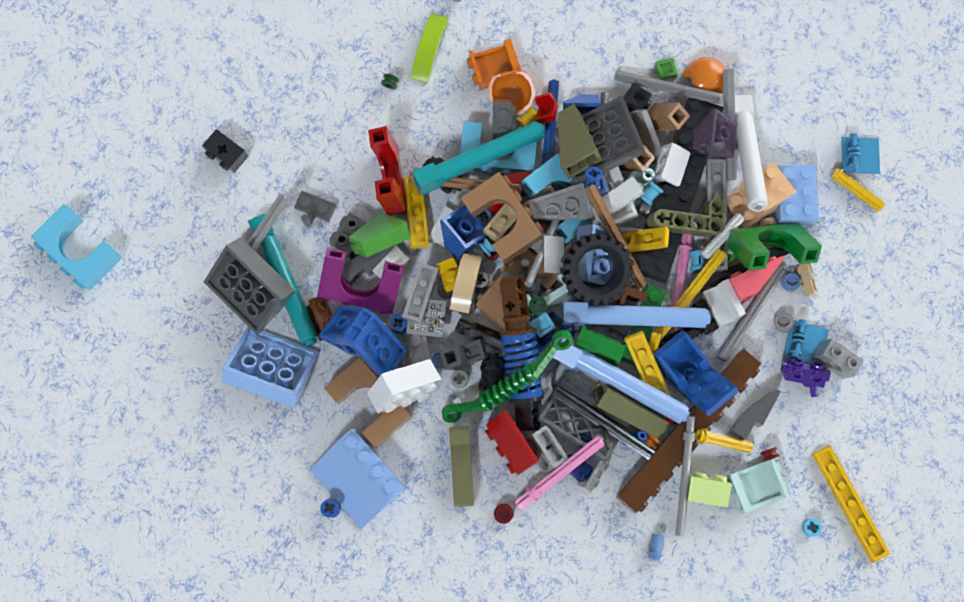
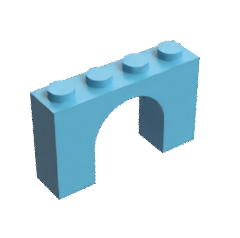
M464 121L460 154L481 145L482 123ZM537 141L516 150L507 159L491 161L467 173L477 171L485 175H491L492 173L500 172L501 175L534 171Z
M558 153L519 183L530 199L549 185H560L564 188L575 185L572 178L568 179L562 170ZM565 220L558 225L556 232L560 237H564L566 244L577 236L578 227L590 225L593 222L592 220Z
M63 204L31 237L36 241L34 245L42 252L44 250L49 253L47 257L56 264L58 262L62 266L60 268L61 271L67 276L72 275L75 278L73 282L81 289L86 287L91 290L123 257L105 241H102L87 257L81 260H69L64 251L66 239L83 220Z

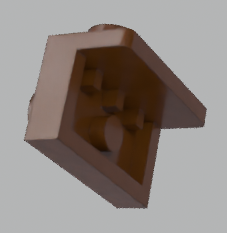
M632 285V287L626 286L624 289L627 292L624 295L619 294V299L613 301L612 305L623 306L625 299L633 302L646 301L648 293L642 292L643 288Z
M316 297L309 300V305L306 308L319 335L333 315L327 301Z

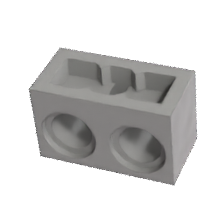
M547 425L525 438L539 460L538 465L544 474L568 459V456Z

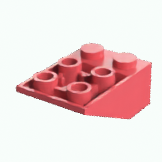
M783 256L769 258L766 269L747 270L744 273L739 271L730 276L729 281L741 304L749 301L761 290L784 260Z

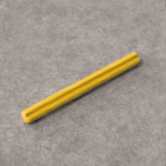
M716 250L673 307H688L727 255L724 251ZM657 326L654 331L662 334V340L671 327Z

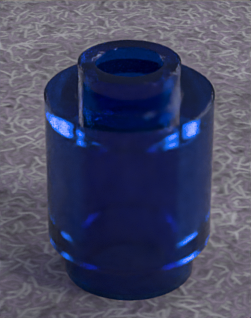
M584 461L569 474L578 482H583L591 477L592 467Z

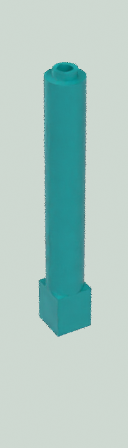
M535 121L437 165H434V163L428 164L412 171L413 182L421 196L441 188L442 183L543 139V134H545L544 127L541 123L539 124Z
M265 213L247 220L253 233L266 215ZM271 227L259 247L265 261L295 290L285 308L301 345H306V347L313 346L317 343L316 340L319 339V335L278 243L273 227Z

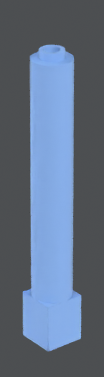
M564 302L563 325L583 326L585 324L586 326L587 324L706 328V325L710 324V312H707L706 308L591 305L585 302Z
M574 341L569 349L558 350L553 358L569 367L580 369L679 424L682 421L686 422L687 416L690 415V411H688L689 406L594 354L577 347Z

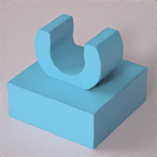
M546 311L529 320L531 326L537 328L536 333L539 338L556 328Z

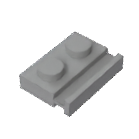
M399 335V341L408 350L402 358V367L431 360L428 336Z

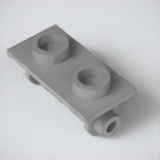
M590 456L586 464L592 468L591 470L583 468L577 478L579 480L577 484L583 488L585 486L588 491L592 492L593 488L595 489L600 482L599 477L602 472L608 468L609 459L604 463L597 457Z

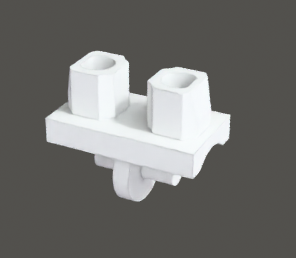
M395 246L372 271L381 279L385 261L405 265L410 258Z

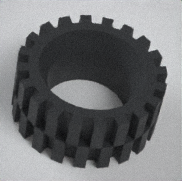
M596 233L580 236L579 240L572 241L570 248L567 247L565 249L566 255L561 258L563 267H560V273L563 274L561 279L566 284L567 290L578 299L593 305H599V303L605 305L609 304L610 300H618L619 294L624 295L627 292L624 289L626 285L631 286L632 281L629 278L630 275L634 276V270H631V265H634V261L629 258V255H631L630 251L625 249V245L617 241L616 238ZM601 249L612 260V275L602 286L588 287L579 277V262L587 252Z

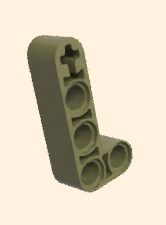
M714 198L702 206L701 214L659 209L648 216L647 225L651 229L666 226L670 229L669 232L713 237L723 232L725 228L726 206L722 199ZM712 205L715 207L716 212L712 210ZM674 219L678 220L679 226L675 224ZM693 221L697 224V228L693 226ZM711 224L714 225L715 231L712 230Z
M469 426L449 428L454 507L474 506Z

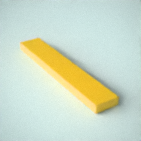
M831 446L811 454L870 562L874 563L888 556L890 552Z

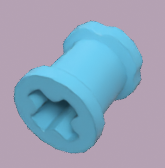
M651 180L649 182L650 185L643 191L644 194L640 196L649 205L653 204L652 201L659 193L664 192Z
M702 250L690 252L692 257L690 272L699 273L705 266V258L701 255Z

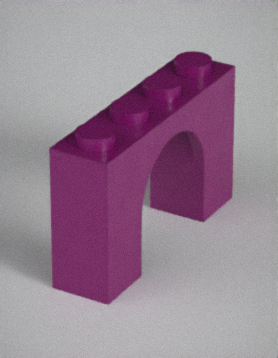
M328 248L324 258L317 297L323 298L326 301L341 302L344 305L365 307L366 309L376 310L383 314H393L404 265L385 261L378 285L370 290H357L349 286L343 276L347 252Z

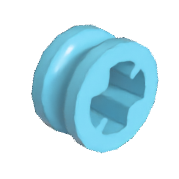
M484 238L483 243H479V246L489 257L492 251H496L486 238Z
M815 518L804 520L802 523L803 533L811 537L818 536L822 531L821 522ZM809 522H811L812 525H816L814 533H812L811 530L807 529V526H810Z

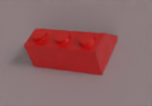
M507 410L486 424L487 430H485V433L490 441L494 439L498 445L495 449L500 457L505 456L508 463L506 466L511 474L515 473L519 476L538 463L539 460Z

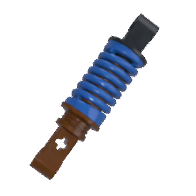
M521 275L502 277L500 280L504 312L503 322H505L506 327L499 334L502 345L508 346L502 349L503 353H509L505 354L503 359L510 360L504 363L505 368H510L505 370L506 375H511L513 372L518 374L519 368L525 370L524 365L526 363H531L539 357L537 355L538 348L535 347L537 345V328L530 327L529 319L531 318L528 314L526 285L524 284L525 279ZM540 377L536 382L530 378V386L524 383V390L518 388V394L512 393V397L507 398V402L514 403L515 424L520 431H537L541 427V422L538 421L540 417L538 400L543 399L544 394L540 384Z

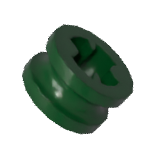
M384 74V80L381 81V85L395 90L399 79L392 74Z
M534 296L529 301V311L534 315H541L546 310V300L541 296ZM536 301H540V305L543 306V308L535 310V306L532 305V303L534 302L536 304Z

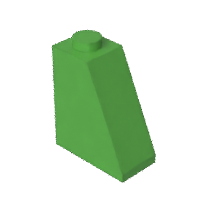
M380 212L349 236L348 239L351 244V250L355 254L367 258L409 239L411 235L406 221Z

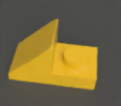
M454 257L435 264L439 268L446 292L454 289L459 269L458 262Z

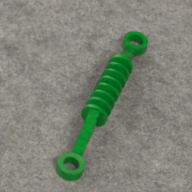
M566 330L556 332L538 359L531 363H526L524 365L525 370L519 368L518 374L513 372L511 374L512 379L507 376L505 377V382L499 381V387L493 385L492 390L487 389L486 394H479V397L473 401L444 406L441 410L443 420L447 423H454L461 418L462 413L493 410V405L498 407L499 401L502 403L506 401L505 396L511 398L512 393L518 394V388L524 390V383L530 386V378L534 382L538 381L540 374L556 352L569 349L572 346L573 338L571 333Z

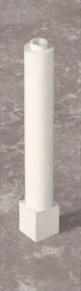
M735 95L736 136L747 204L750 210L759 212L768 206L753 120L754 107L752 96Z

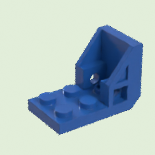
M340 305L319 334L324 341L350 355L360 356L379 377L383 373L395 370L408 351L383 322L365 307Z
M683 330L653 354L669 384L708 417L738 392L734 384L710 366L707 357Z

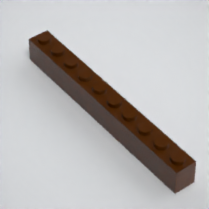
M743 348L721 372V375L734 384L741 394L747 388L748 384L746 382L749 378L754 379L760 372L758 368L762 363ZM734 396L709 417L694 405L689 410V416H695L694 432L696 433L697 430L702 428L710 432L711 428L709 426L712 422L717 423L724 415L722 413L725 407L730 408L736 401ZM687 421L677 424L657 448L653 457L644 463L616 496L633 513L642 512L648 506L646 501L649 497L652 496L654 498L661 490L660 484L663 481L667 482L673 476L672 470L676 466L680 467L682 465L685 443L683 432L686 431ZM696 438L692 444V452L699 445Z

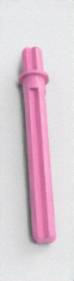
M682 235L678 247L679 252L669 307H673L683 294L690 251L693 250L691 247L693 235ZM671 327L669 331H676L677 327Z
M596 436L537 484L527 488L526 492L515 500L516 506L523 510L533 501H538L537 498L602 448L604 446L603 440Z

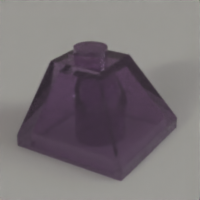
M716 108L712 109L694 130L692 148L704 155L733 158L737 121Z

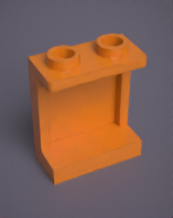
M511 39L504 40L503 46L475 54L471 50L469 51V58H466L468 68H472L474 73L472 74L473 83L478 85L479 91L488 88L494 75L511 70H521Z

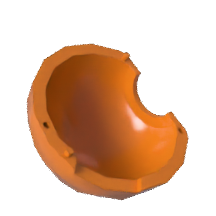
M700 57L691 61L683 70L682 75L684 78H691L692 87L723 94V70L726 68L720 61L711 57Z
M506 71L492 77L488 86V96L492 105L493 99H511L512 106H515L516 116L524 113L531 107L535 98V86L532 78L525 71Z

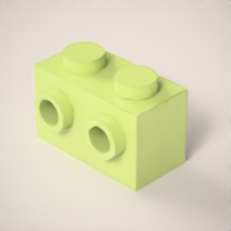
M695 472V475L689 474L687 500L728 508L732 483L725 476L715 475V478H711L702 472Z

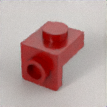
M548 92L535 96L534 101L538 106L536 121L539 124L555 121L559 105L553 95Z

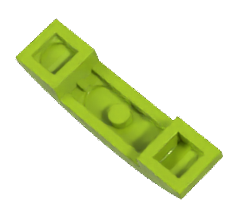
M431 13L416 52L410 79L428 84L433 69V62L442 35H444L448 24V17Z

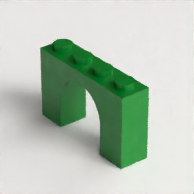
M799 222L730 230L727 247L748 271L766 269L770 251L765 246H774L788 251L800 264L818 262L822 245Z

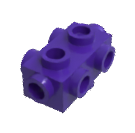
M797 358L792 360L786 359V361L782 362L780 369L785 380L802 383L803 386L809 387L811 397L819 396L818 387L824 388L831 375V371L826 370L822 364L812 362L811 364L804 363L803 360Z

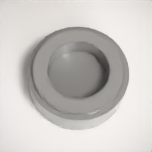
M780 313L775 317L774 325L779 332L787 333L793 329L794 320L790 314Z

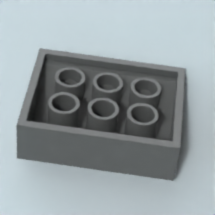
M241 237L225 246L204 280V283L256 335L262 332L295 293V290Z

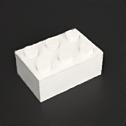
M429 359L381 374L367 394L377 413L384 411L389 413L399 406L407 407L414 401L422 402L429 397L428 394L436 389V385L441 378Z

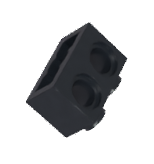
M634 82L623 97L630 113L635 110H648L652 104L650 101L652 94ZM634 98H640L642 102H637Z

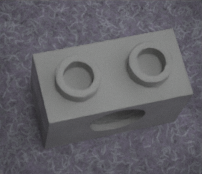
M834 339L821 341L812 358L843 379L855 377L864 361Z

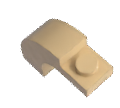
M463 253L453 289L450 310L469 314L477 278L483 262V258L477 254Z

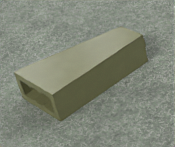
M575 104L558 112L560 166L568 179L603 160Z
M599 380L592 391L597 407L656 438L666 431L668 427L666 416Z

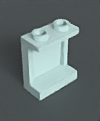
M562 274L557 276L556 286L558 289L544 297L547 304L546 312L570 296L571 292L567 290L566 284L561 279L563 277ZM527 294L526 297L529 306V301L531 297L529 296V294ZM540 301L536 302V304L534 302L532 303V305L535 306V310L543 308V306L540 305ZM528 308V314L530 315V318L532 319V318L535 317L536 315L532 314V313L529 311V308Z
M774 459L726 476L727 480L732 483L731 491L741 514L789 497L788 492H790V488L787 482L782 479L780 464L775 462Z

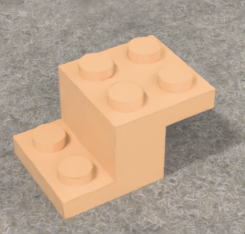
M774 162L762 168L768 206L765 209L756 212L748 208L744 180L741 182L739 190L727 197V209L734 217L736 213H739L744 217V221L740 224L741 228H750L757 224L761 219L774 213L780 203L796 193V190Z

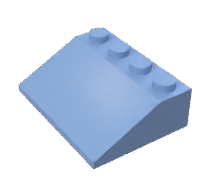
M247 327L222 368L223 382L296 408L310 378L319 351L264 331L256 335Z
M353 428L341 437L310 469L360 529L365 527L406 490L402 483Z

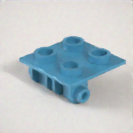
M856 133L850 134V137H841L842 172L880 174L879 138H859Z
M804 319L794 320V327L788 332L783 356L792 359L797 358L810 364L812 362L820 363L812 358L820 342L827 340L829 329L807 324V321Z

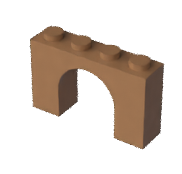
M654 103L648 110L656 134L664 130H679L690 117L680 103ZM643 145L646 153L618 167L622 171L644 172L655 157Z
M498 172L461 197V200L473 217H476L495 204H507L516 211L517 222L514 229L492 245L506 264L542 240L543 236L541 233L544 230L538 222L534 223L530 217L533 214L527 206L523 208L520 203L522 198L517 191L513 192L509 186L512 184L507 176L502 177L500 172Z
M528 249L516 256L510 265L506 264L501 269V275L498 279L494 278L487 287L489 289L486 293H480L475 300L477 302L475 304L476 309L501 330H505L506 326L505 322H503L502 295L499 292L500 280L503 272L519 275L523 259L529 261L528 276L536 258ZM542 262L535 279L541 280L540 289L546 292L555 286L559 274L545 273L544 262Z
M359 357L325 386L324 389L339 405L356 390L371 388L379 376L375 375L371 371L372 369ZM399 406L389 413L384 411L362 433L377 449L412 418L409 415L412 411L408 406Z

